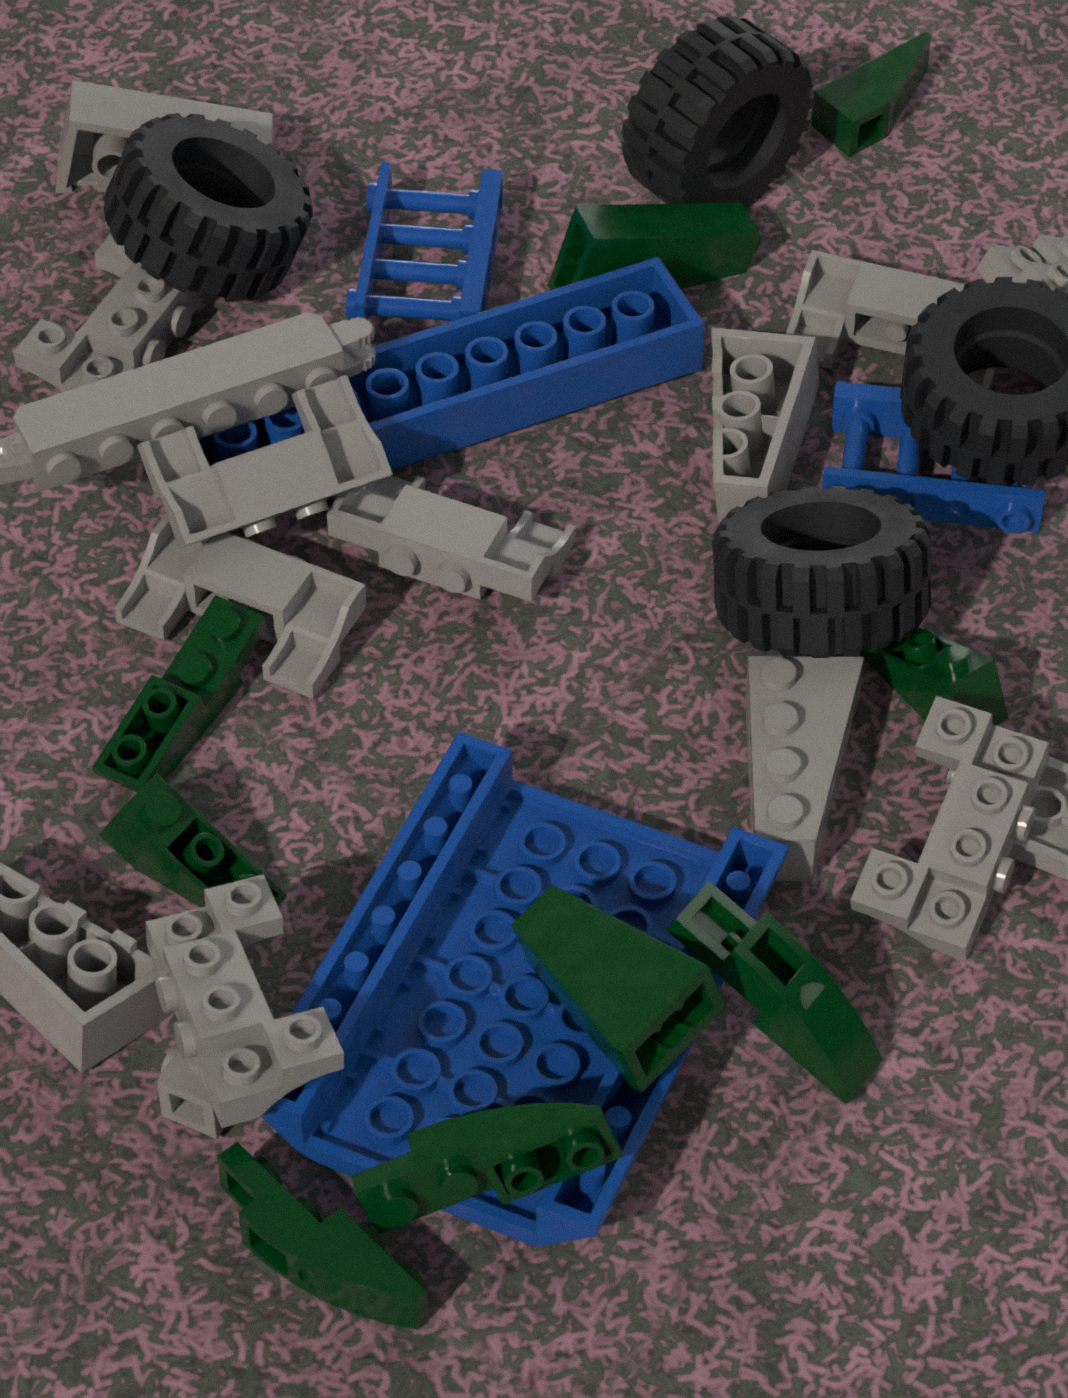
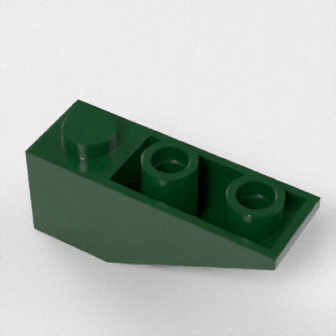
M926 31L813 90L814 107L812 108L811 126L848 157L888 137L927 72L931 35Z
M920 627L917 630L913 629L911 634L900 642L892 640L886 648L876 651L866 649L860 653L924 721L927 719L936 696L992 713V723L996 726L1009 720L996 662L991 657Z
M158 773L119 810L99 834L135 870L200 908L205 907L204 889L264 874ZM264 874L275 901L279 905L287 895Z

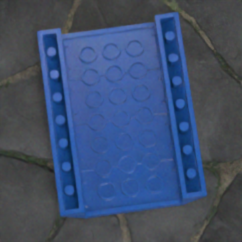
M458 731L291 1014L324 1007L344 1052V1069L325 1074L295 1088L275 1102L261 1117L304 1158L352 1176L411 1152L407 1133L448 1119L500 1107L535 1103H576L600 1106L621 1147L624 1157L504 1205L501 1203L495 1190L491 1189L441 1209V1211L534 1247L597 1236L695 1039L642 1093L634 1090L532 969L511 925L549 887L554 885L704 963L666 929L708 880L755 920L789 853V846L736 827H732L720 852L515 781L513 780L511 749ZM709 968L720 991L724 980Z

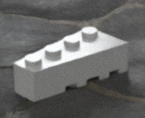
M72 80L58 151L55 193H72L73 186L97 185V192H106L130 135L134 130L140 128L142 124L156 117L162 118L167 114L180 113L182 117H187L193 113L204 115L207 120L216 121L218 118L230 122L231 127L243 131L245 128L256 134V139L266 145L270 143L272 145L273 114Z
M711 327L713 348V485L718 525L729 511L736 506L743 507L747 500L757 496L765 498L770 496L771 492L787 490L820 386L816 337Z
M748 656L745 701L750 830L753 834L789 846V853L775 881H812L844 753L846 752L850 737V730L860 699L864 657Z
M0 862V994L81 1073L142 1036L174 1013V1011L166 1014L163 1012L155 984V978L159 976L152 957L137 949V940L118 929L112 934L86 920L87 911L69 901L62 904L51 900L40 893L39 884Z

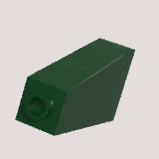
M742 203L576 205L548 287L550 290L557 289L659 257L679 288L685 289L747 273L752 257L759 248L761 235Z
M554 885L549 887L511 925L532 969L628 1084L640 1093L726 1008L708 965Z

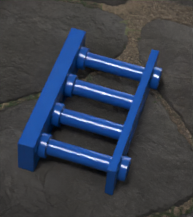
M381 162L378 181L369 182L367 212L371 213L357 288H348L346 319L357 318L358 316L359 318L365 317L368 320L370 316H385L452 322L486 311L503 209V170L482 169L479 190L470 189V194L393 189L391 162ZM396 209L467 214L468 219L474 220V223L464 224V229L389 224L388 221L390 210ZM384 244L462 249V254L468 255L467 260L459 259L458 264L381 258ZM377 279L456 285V290L462 291L461 296L453 295L452 300L374 295Z
M836 381L831 431L846 433L842 468L824 466L822 489H831V486H847L848 490L859 491L861 488L874 490L880 496L889 494L899 498L903 505L909 503L927 521L1000 528L1008 533H1020L1023 531L1039 533L1045 490L1027 488V485L1017 486L1016 481H1006L1005 486L975 483L973 479L969 480L955 473L956 468L953 466L951 480L919 477L921 448L910 435L911 428L904 423L901 413V388ZM868 435L900 438L896 474L863 470Z

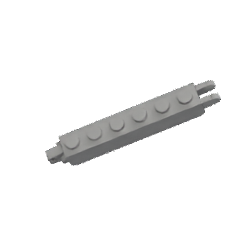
M307 312L19 406L13 416L15 433L0 439V485L32 479L37 491L41 492L140 459L141 456L137 445L141 442L151 441L190 426L194 427L197 438L200 439L296 407L291 395L294 392L335 380L344 375L351 377L360 374L361 371L372 369V365H375L376 351L374 347H371V341H374L375 327H373V323H370V319L366 320L365 317L359 318L358 316L357 318H351V320H342L327 325L321 315Z

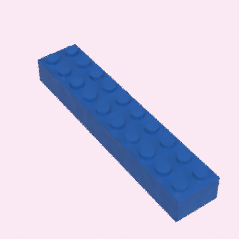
M655 257L373 346L376 351L375 365H372V369L361 371L360 374L348 377L367 422L383 445L392 471L702 370L704 323L660 258ZM293 407L198 440L209 466H212L217 462L304 434L305 431L297 409Z

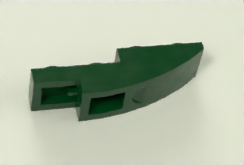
M215 595L163 677L159 678L151 675L92 766L93 772L135 792H138L156 773L165 779L173 772L243 684L239 671L267 629L264 616Z
M708 880L666 929L760 1011L751 1023L846 1105L853 1099L883 1060L865 1024L836 982L810 952L767 911L757 921L754 920Z
M535 1103L474 1112L407 1133L411 1152L354 1174L351 1178L357 1199L377 1233L381 1234L491 1189L495 1190L501 1203L504 1205L624 1156L600 1106L576 1103Z
M238 1142L217 1156L221 1188L242 1208L238 1212L242 1244L267 1266L292 1284L322 1301L355 1315L389 1325L419 1330L428 1322V1288L425 1281L411 1265L404 1263L400 1266L385 1252V1246L381 1238L370 1225L365 1222L357 1224L341 1208L322 1221L319 1212L308 1199L303 1196L295 1199L282 1186L277 1171L267 1159L262 1156L253 1158Z

